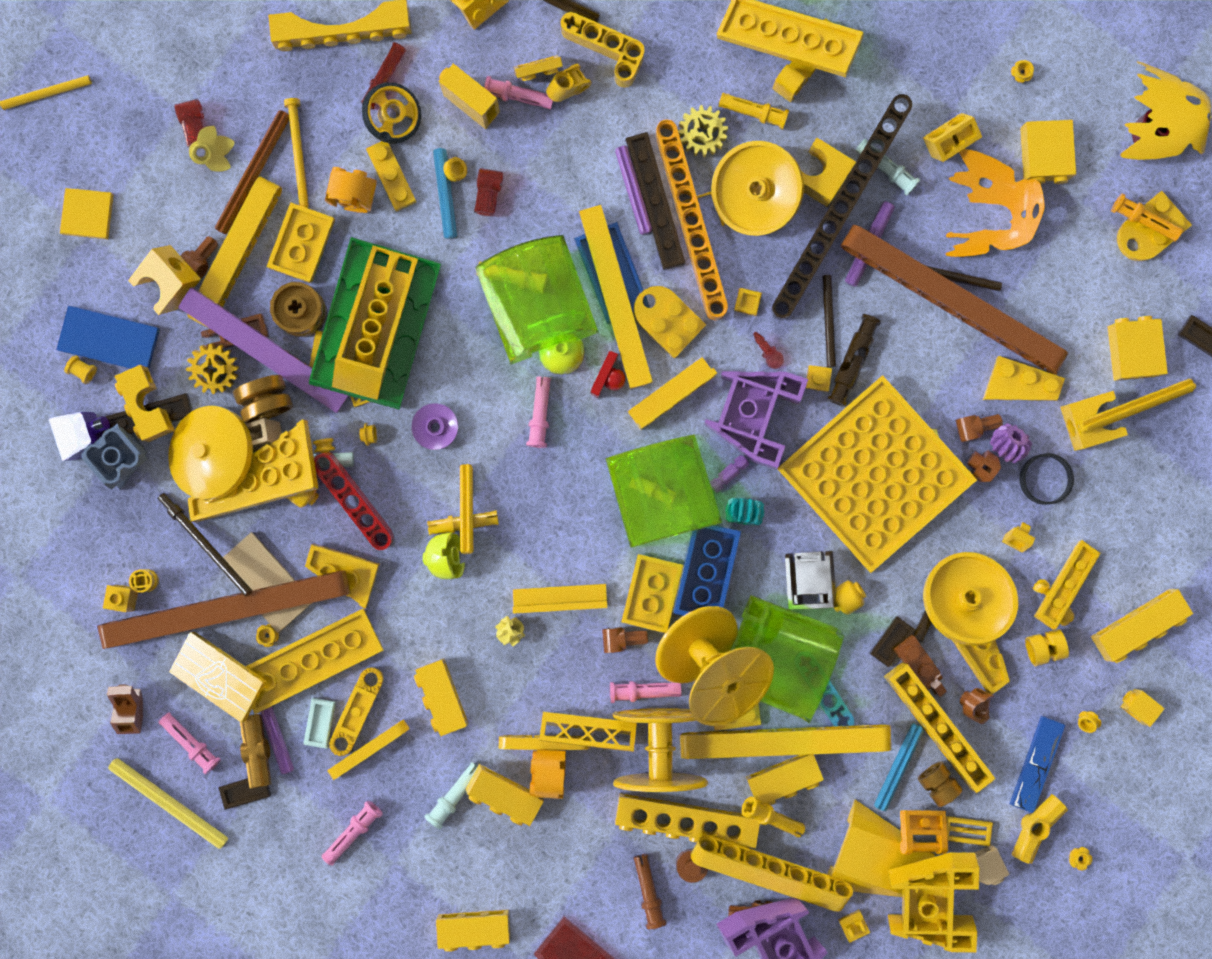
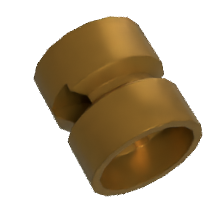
M942 761L932 764L917 779L926 791H931L930 797L938 807L952 802L963 790L954 777H949L950 771Z

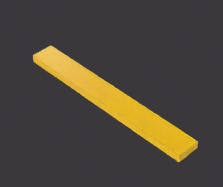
M598 205L580 210L579 215L629 387L633 389L653 383L602 206Z

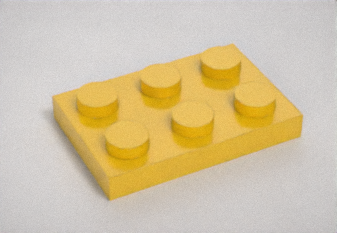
M290 202L266 267L312 284L335 223V218Z
M638 554L621 622L666 633L683 565Z

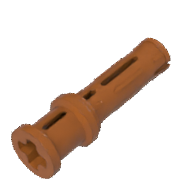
M645 853L641 854L643 864H641L639 855L634 856L633 860L644 900L641 902V908L645 910L647 918L646 929L650 930L667 925V921L662 916V900L656 895L648 854Z

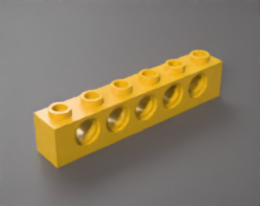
M901 662L883 676L969 789L978 793L996 779L908 664Z
M619 793L615 825H618L619 829L624 831H633V828L642 829V833L648 835H656V832L666 833V837L672 839H679L680 836L689 837V841L696 843L700 836L711 835L749 849L756 848L760 826L756 819L746 818L742 813ZM644 810L647 816L643 820H637L633 816L635 811ZM662 813L670 816V820L666 824H660L657 821V817ZM685 817L693 820V824L689 828H684L680 825L681 820ZM709 821L716 823V828L711 832L704 830L705 823ZM732 825L739 827V832L734 836L727 834L728 828Z

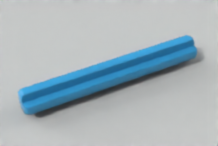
M438 148L433 150L443 236L446 239H453L457 237L452 189L451 182L445 176L443 169L445 162L448 160L447 151L444 148Z
M915 723L911 724L874 803L877 809L887 811L924 732L923 727Z

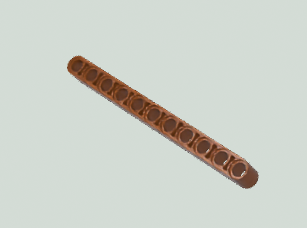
M852 225L841 244V248L1027 361L1043 370L1046 368L1048 373L1057 375L1068 356V352L860 226Z
M341 570L255 589L247 597L242 593L107 622L98 625L97 629L102 649L341 597L351 592L346 571Z

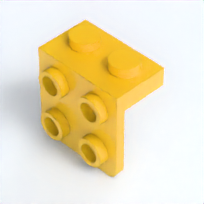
M450 0L461 10L468 24L474 30L509 2V0Z

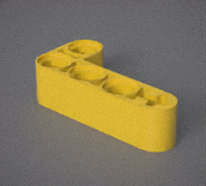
M573 12L562 16L560 25L564 38L618 61L614 72L616 84L623 88L633 84L644 59V45L639 40ZM575 24V26H572L570 29L567 28V26ZM594 32L598 36L595 39H589L586 35ZM614 41L619 45L616 48H610L607 44ZM632 50L638 51L640 55L637 57H631L628 53ZM628 71L631 75L628 78H622L619 73Z
M791 61L779 73L772 89L791 103L794 96H797L806 84L807 79L816 71V68Z

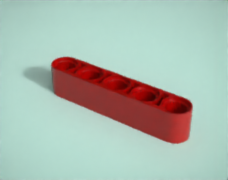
M323 452L314 458L316 474L369 543L377 550L387 549L394 539L391 528L332 453ZM321 457H325L330 461L329 469H323L320 466L319 461ZM339 476L344 479L345 485L343 488L335 486L334 477ZM350 495H354L359 499L358 506L354 507L349 504L348 497ZM364 514H369L373 517L374 522L372 525H366L363 522L362 516ZM378 533L386 534L388 542L383 544L378 542L376 535Z

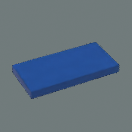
M615 222L607 226L634 314V303L637 296L643 291V287L618 223ZM583 234L575 237L574 241L606 323L610 324V318L586 235ZM645 295L643 298V304L645 307L650 308L649 302Z
M68 306L56 350L129 369L138 365H143L150 369L160 329Z

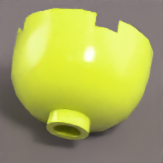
M564 328L554 329L547 333L540 342V361L551 373L560 375L570 374L579 368L584 359V344L579 335L572 330Z
M453 532L433 537L428 542L423 553L424 565L427 566L432 575L439 579L460 578L464 572L465 562L460 564L459 558L460 537L457 534H452Z

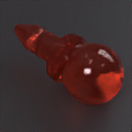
M754 332L755 341L763 351L762 357L766 358L768 367L772 369L780 368L784 363L782 353L776 351L775 346H770L761 334Z

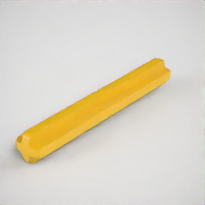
M471 464L460 465V551L462 554H472L474 551L473 468Z

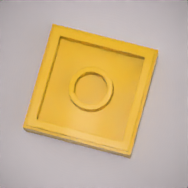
M65 188L60 234L108 240L114 194L111 192Z

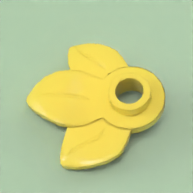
M214 125L207 126L200 130L197 141L191 144L189 156L193 162L201 165L205 164L212 171H226L231 166L224 156L230 152L235 142L226 136H217ZM199 148H203L205 150L203 156H198L196 154V151Z

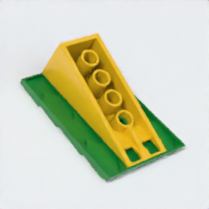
M351 237L309 378V385L400 410L441 264Z

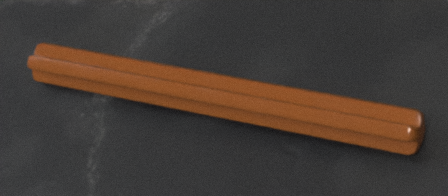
M279 110L215 225V229L222 234L228 233L253 184L289 122L288 113Z

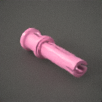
M491 76L486 78L484 88L495 97L502 98L504 102L510 99L550 110L552 108L553 100L548 97L547 93L512 85L508 80L502 82L491 79Z
M539 376L536 377L533 419L528 424L530 436L526 446L547 448L545 438L546 429L549 428V424L546 418L551 378L543 377L542 379Z
M630 681L629 684H614V682H610L611 703L621 700L635 702L637 699L681 697V683L636 684V682Z
M170 712L159 720L158 723L189 753V759L191 761L194 760L203 769L205 775L219 764L221 759L219 757L216 758L207 749L205 743H199Z
M366 801L364 803L365 807L357 816L354 815L351 818V824L327 851L322 854V858L327 864L333 866L361 833H367L369 826L374 820L383 815L382 811L373 802Z

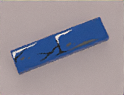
M1043 716L1040 717L1010 800V805L1031 813L1035 811L1064 731V724Z

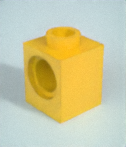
M107 585L103 609L125 613L135 611L138 592L133 591L128 586Z
M1137 689L1128 691L1122 699L1123 704L1120 706L1139 723L1148 727L1153 725L1165 709L1145 692Z

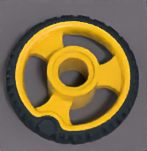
M393 82L381 83L372 88L365 96L362 104V119L365 127L376 139L390 144H397L408 140L418 130L421 122V107L416 96L407 87ZM393 91L401 94L408 101V104L404 106L399 100H387L385 92ZM372 103L380 107L378 119L382 126L379 128L376 127L371 118L370 109ZM387 108H392L396 112V118H391L388 115ZM404 117L412 119L410 127L404 133L394 135L393 126L402 121Z

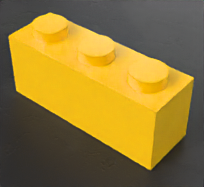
M443 658L415 670L417 674L414 675L417 687H422L425 696L422 697L426 710L430 709L433 718L430 721L434 732H439L441 737L467 727L469 723L445 659Z
M814 754L797 755L745 776L753 797L757 798L762 804L767 803L770 805L775 804V800L783 796L785 799L797 795V791L806 788V790L816 788L820 785L819 782L824 780Z
M481 764L478 765L466 787L467 794L472 802L481 805L483 802L490 806L489 809L498 815L504 813L510 816L512 822L520 826L523 823L531 826L544 802L542 798L530 796V789Z
M509 910L438 914L436 919L438 949H444L446 952L456 951L459 947H468V950H478L482 946L491 945L492 948H503L506 946L505 944L510 943Z

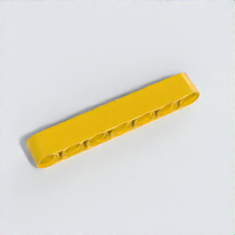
M261 176L253 184L198 290L221 307L224 306L226 302L224 299L228 298L237 281L235 278L238 279L247 261L245 258H249L257 242L256 237L259 238L268 221L266 218L270 217L279 200L277 197H280L282 193L281 186ZM187 314V317L189 319L205 326L204 324H202L201 322Z
M711 835L700 836L691 852L692 861L700 867L832 911H841L853 895L851 885L842 879Z

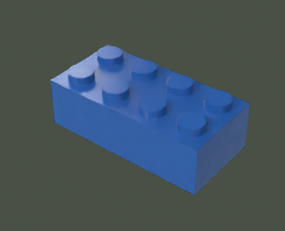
M693 521L672 610L673 613L684 616L702 607L719 606L724 608L741 531Z

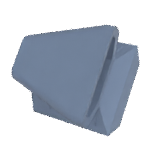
M116 424L113 428L106 430L102 437L94 444L87 446L81 457L105 486L111 490L117 486L121 490L136 468L147 460L146 453L148 451L133 434L127 433Z

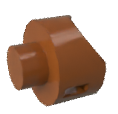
M989 450L982 455L975 451L967 461V464L972 467L971 474L978 482H991L1001 469L998 456Z
M975 688L971 692L965 691L960 698L963 714L980 724H985L990 719L989 707L991 698L994 695L980 688Z
M693 848L686 849L677 856V872L680 878L686 882H699L707 875L708 869L700 867L692 861L691 852Z

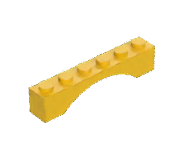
M407 0L382 2L365 17L341 25L312 23L292 12L268 15L271 42L275 49L284 52L291 51L292 47L312 49L315 45L319 44L336 46L338 42L346 41L350 44H357L363 39L381 41L384 37L390 36L402 39L408 34H412Z

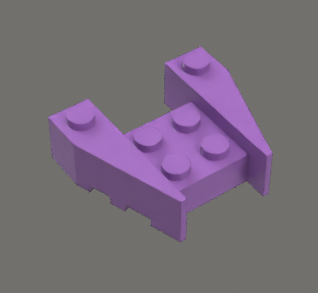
M722 371L721 379L732 382L719 422L706 419L705 426L754 463L777 470L785 445L763 438L777 398L799 405L808 379L788 372Z
M796 898L741 910L716 924L725 943L735 957L755 946L760 959H822L827 954L826 949L815 936L807 940L798 920L809 914V912L800 900Z

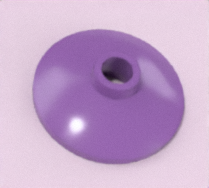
M438 403L427 404L415 413L411 424L412 434L415 440L427 449H443L456 438L458 421L453 411L447 406ZM434 423L440 425V429L437 432L432 430Z

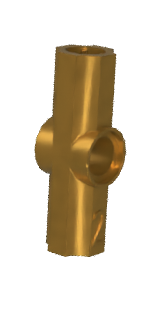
M261 714L249 715L245 722H240L243 740L240 752L241 758L247 767L249 787L253 789L272 785L268 763V759H270V746L264 736Z

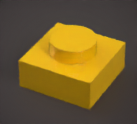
M809 365L806 377L808 382L805 389L828 392L832 368Z

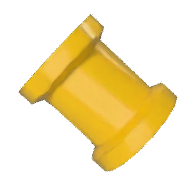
M75 355L66 363L64 372L78 377L86 385L92 381L97 372V367L84 363L80 360L79 356Z

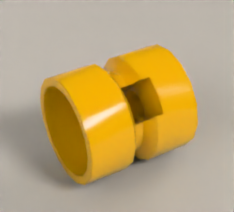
M1060 629L1047 631L1044 633V636L1036 634L1025 638L1028 657L1035 667L1048 664L1050 659L1059 661L1069 657L1067 641Z

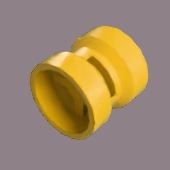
M151 569L136 570L129 577L131 589L138 593L151 592L159 584L158 575Z

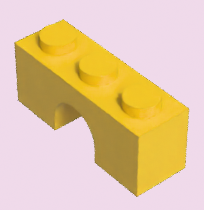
M138 365L115 375L117 381L115 388L126 402L124 409L130 418L132 417L135 423L133 430L139 439L151 442L175 431L165 409L157 408L147 411L144 407L143 401L146 394L157 389L148 367Z

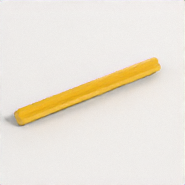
M1186 379L1083 419L1078 424V428L1081 430V433H1089L1191 393L1196 389V384L1192 379Z

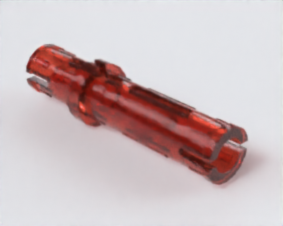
M393 42L375 78L370 80V87L365 96L375 86L389 82L402 56L406 52L402 45ZM375 103L371 104V110L375 109Z

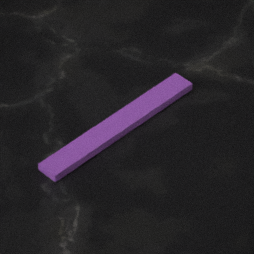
M193 287L189 289L178 308L277 374L282 375L283 378L334 412L338 413L348 398V395L309 385V378L312 372L311 366Z

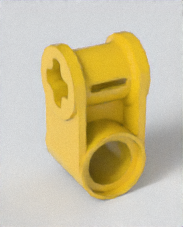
M576 63L556 73L548 85L546 93L554 102H562L574 95L581 94L591 86L592 82L590 79H586L580 70L581 66L579 63Z

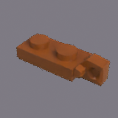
M911 635L894 648L901 661L909 665L927 690L931 689L939 697L947 692L940 682L943 679L940 674L941 672L915 636Z

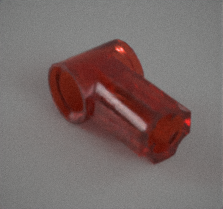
M199 99L174 105L176 116L182 125L186 144L189 148L192 143L197 141L198 133L204 128V113H201L203 109Z
M479 169L477 177L478 192L474 213L483 216H494L498 192L501 191L502 187L500 185L503 181L502 171Z

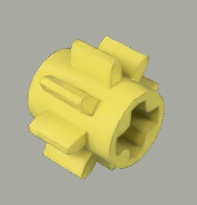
M506 616L495 626L497 629L496 637L503 645L510 643L512 646H515L525 637L523 633L524 625L516 617L510 620Z

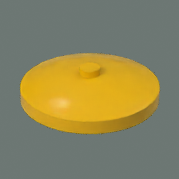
M766 141L742 143L731 149L717 165L711 185L712 200L720 218L733 230L752 236L771 234L786 226L798 212L804 194L803 175L795 158L781 146Z
M204 406L190 412L176 427L169 445L168 462L175 483L186 494L199 499L214 500L232 493L243 482L251 465L253 444L250 431L238 414L223 407Z
M961 552L950 555L941 560L931 570L924 584L923 601L930 621L940 633L957 643L972 646L990 643L1005 634L1016 618L1018 595L1015 584L1008 572L999 563L985 555L973 552Z

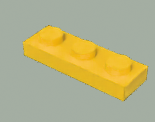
M381 141L366 148L395 211L397 212L416 203V199L389 143Z

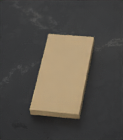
M253 532L247 535L223 557L252 590L296 581ZM312 603L261 615L277 633H280Z

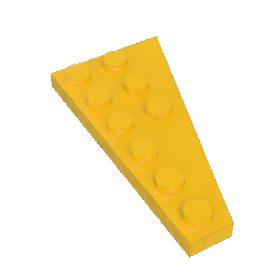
M302 419L297 423L296 427L279 435L280 438L270 445L266 444L253 453L251 465L245 479L229 495L214 500L199 499L192 496L188 498L190 521L197 523L318 489L308 421Z

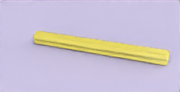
M116 758L110 763L108 769L215 847L221 849L228 841L227 836L123 761Z

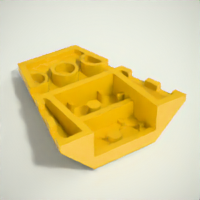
M854 799L847 819L850 825L835 866L830 865L827 875L848 882L853 888V892L902 897V889H891L888 870L935 857V854L932 852H912L910 855L902 854L900 851L901 831Z

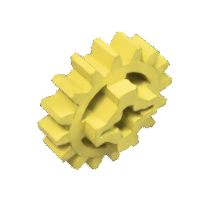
M700 105L699 111L692 107L690 115L684 113V121L679 122V127L682 128L678 130L679 136L683 137L681 143L682 145L687 144L686 152L693 149L694 156H697L698 152H702L703 157H706L707 151L714 155L716 152L715 147L721 150L723 147L721 141H726L727 136L723 133L728 131V126H722L726 119L725 117L718 118L719 110L712 113V106H709L707 111L704 110L702 105ZM692 122L694 128L688 133V126ZM699 128H702V130L707 129V133H699ZM718 130V136L713 141L712 133Z

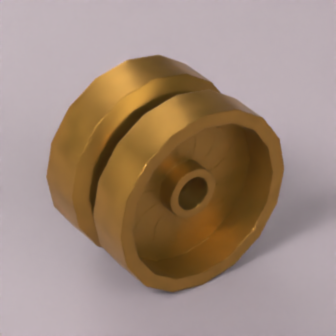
M290 282L282 285L274 292L270 301V313L273 321L286 333L295 337H308L315 334L316 331L323 327L327 318V307L324 299L311 286L302 282Z
M270 375L250 381L232 392L236 403L244 406L240 411L244 423H250L262 418L271 419L286 413L294 407L289 394L282 393L286 388L282 375Z

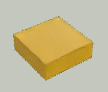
M739 288L734 311L757 316L762 293Z

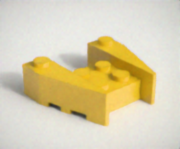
M950 852L888 870L891 889H902V914H888L890 934L906 939L908 937L918 939L923 944L929 946L935 944L949 952L977 953V929L973 915H953L954 889L979 890L980 868L975 852Z

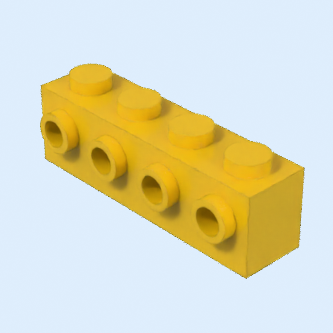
M1168 589L1090 637L1105 661L1118 663L1125 660L1129 652L1145 648L1149 640L1153 638L1158 639L1168 633L1167 630L1172 626L1178 627L1188 621L1187 617L1191 616L1193 612L1179 589Z

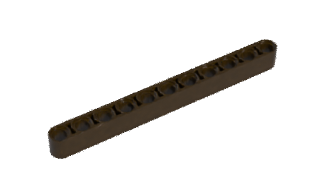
M899 94L895 96L775 299L771 308V313L775 319L784 321L791 316L911 111L912 100L908 95ZM902 103L905 105L906 111H897L895 104ZM890 123L893 125L894 131L886 132L883 129V124ZM877 143L881 145L882 152H874L871 149V144ZM862 163L868 164L871 171L863 173L860 171L859 165ZM851 183L856 184L859 192L850 193L847 185ZM844 204L847 212L844 214L838 213L835 205ZM825 224H832L835 227V232L827 234L823 230V226ZM813 244H820L824 251L821 254H815L812 252L811 246ZM809 264L812 272L807 275L802 274L799 266ZM790 284H797L800 288V293L797 295L790 294L788 286ZM778 304H785L788 307V313L785 315L778 314L776 311Z

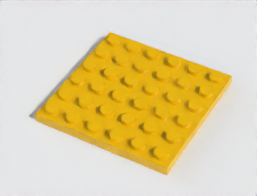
M883 375L777 468L870 573L977 481Z

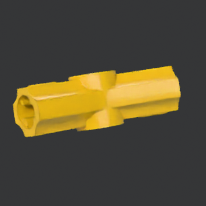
M1051 794L1033 813L1026 814L1022 818V830L1011 855L1028 864L1033 863L1042 840L1046 839L1050 833V828L1068 811L1067 807L1056 796ZM1039 823L1038 828L1032 831L1034 824Z

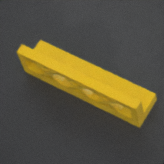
M701 357L631 408L628 413L640 430H643L669 411L671 407L673 408L714 378L717 372L714 368L711 369L703 357Z
M606 584L513 589V614L607 608Z
M543 712L539 741L634 752L637 723ZM546 725L558 726L562 730L555 737L545 736ZM571 728L582 729L585 735L576 740L572 739L567 731ZM594 731L606 732L609 737L603 742H596L590 734ZM563 734H565V736H566L567 738H559V737H561ZM617 734L630 735L629 746L620 745L614 736ZM588 737L591 741H584V739ZM609 740H612V741L614 742V744H610V743H607V742H608Z

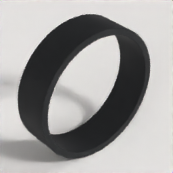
M1045 453L1030 458L1023 465L1019 481L1021 489L1028 499L1037 504L1050 505L1063 501L1070 494L1074 485V473L1070 464L1064 458L1056 454ZM1040 457H1051L1059 461L1067 473L1068 481L1064 493L1058 499L1051 502L1041 501L1034 497L1026 485L1027 469L1034 460Z

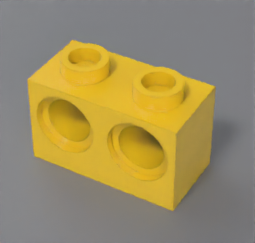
M960 113L924 136L923 140L931 157L944 162L982 138L975 118Z

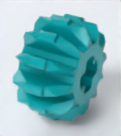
M731 498L728 500L725 508L726 520L736 524L758 526L762 524L765 515L764 503L745 498Z

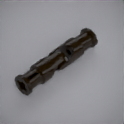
M862 314L860 327L852 337L843 363L834 380L836 383L831 396L827 398L829 402L846 407L847 397L850 390L855 387L862 366L873 344L875 330L881 324V320L876 317Z

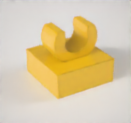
M1022 522L1020 527L1017 526L1004 535L1002 542L1023 553L1033 545L1035 537L1028 534L1031 526Z
M859 909L838 919L849 943L870 933Z

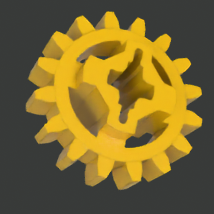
M210 343L208 349L203 344L199 346L200 352L196 349L192 351L195 358L190 357L187 359L192 366L187 367L186 371L192 372L188 379L196 380L195 388L201 385L203 386V393L211 389V393L215 394L218 389L224 392L226 391V386L231 387L234 385L231 379L236 380L238 378L234 371L238 370L239 366L233 364L237 357L231 358L229 356L232 351L231 349L224 352L222 344L215 348L214 343ZM207 354L205 357L206 361L198 364L201 357ZM219 356H221L226 363L219 359ZM211 364L214 368H217V371L214 373L213 370L208 368ZM227 373L226 378L219 383L220 375ZM200 374H202V375L207 379V381H205V380L200 376Z

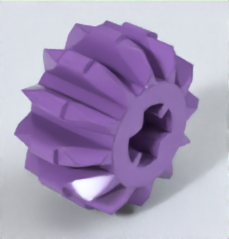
M1008 423L997 428L990 441L991 446H993L992 451L999 454L998 457H1002L1006 462L1011 461L1014 464L1025 459L1032 446L1029 435H1026L1023 430L1018 429L1017 425L1011 426Z

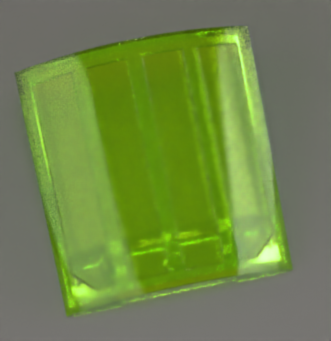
M564 235L538 238L515 245L475 266L511 365L533 357L532 353L566 340L576 337L578 341L599 333Z
M695 434L658 442L605 458L630 548L722 523Z
M750 595L741 616L743 620L738 630V635L733 642L731 650L741 647H755L765 651L772 659L774 674L771 685L760 702L810 724L834 671L844 635L836 627Z

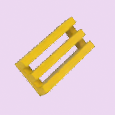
M946 816L948 841L990 846L993 826L991 821ZM953 822L987 828L986 830L950 826V824ZM949 832L985 835L986 837L985 840L949 835Z

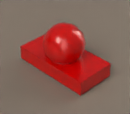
M613 351L608 352L591 388L590 394L599 398L604 385L612 391L619 390L625 385L626 377L623 371L613 368L618 357L617 353Z

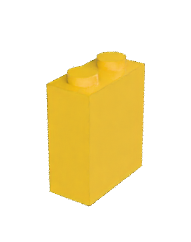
M454 63L450 68L446 67L441 72L438 82L443 96L484 129H487L500 113L497 98Z
M1073 120L1029 121L1020 128L1023 179H1036L1041 185L1045 184V181H1054V184H1065L1076 175Z
M1152 316L1138 317V321L1120 318L1116 319L1114 324L1107 326L1114 381L1160 377L1168 374L1161 319H1153Z

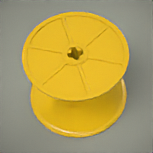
M719 606L698 608L677 620L662 637L655 656L656 668L664 679L681 684L695 681L689 697L690 711L698 722L708 726H719L733 722L751 711L768 691L774 674L772 659L765 651L755 647L733 649L738 635L737 622L730 611Z
M643 708L621 710L612 713L616 720L648 723V746L645 747V750L648 751L649 773L618 777L614 780L613 786L631 791L677 792L700 789L709 785L708 780L702 776L673 773L672 751H675L676 747L672 746V723L697 721L690 709Z

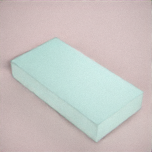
M312 698L303 745L328 748L336 701Z

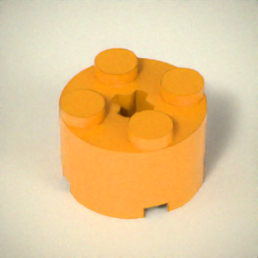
M333 167L330 173L325 202L334 207H337L338 203L347 211L357 213L370 212L377 181L368 178L367 173L361 170H353V173L346 172L343 168Z
M533 750L530 796H535V798H564L566 751Z

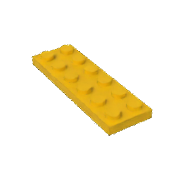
M731 0L716 34L717 39L845 78L864 37L862 31L756 0Z
M365 609L358 610L247 665V668L267 681L252 708L254 714L384 651Z

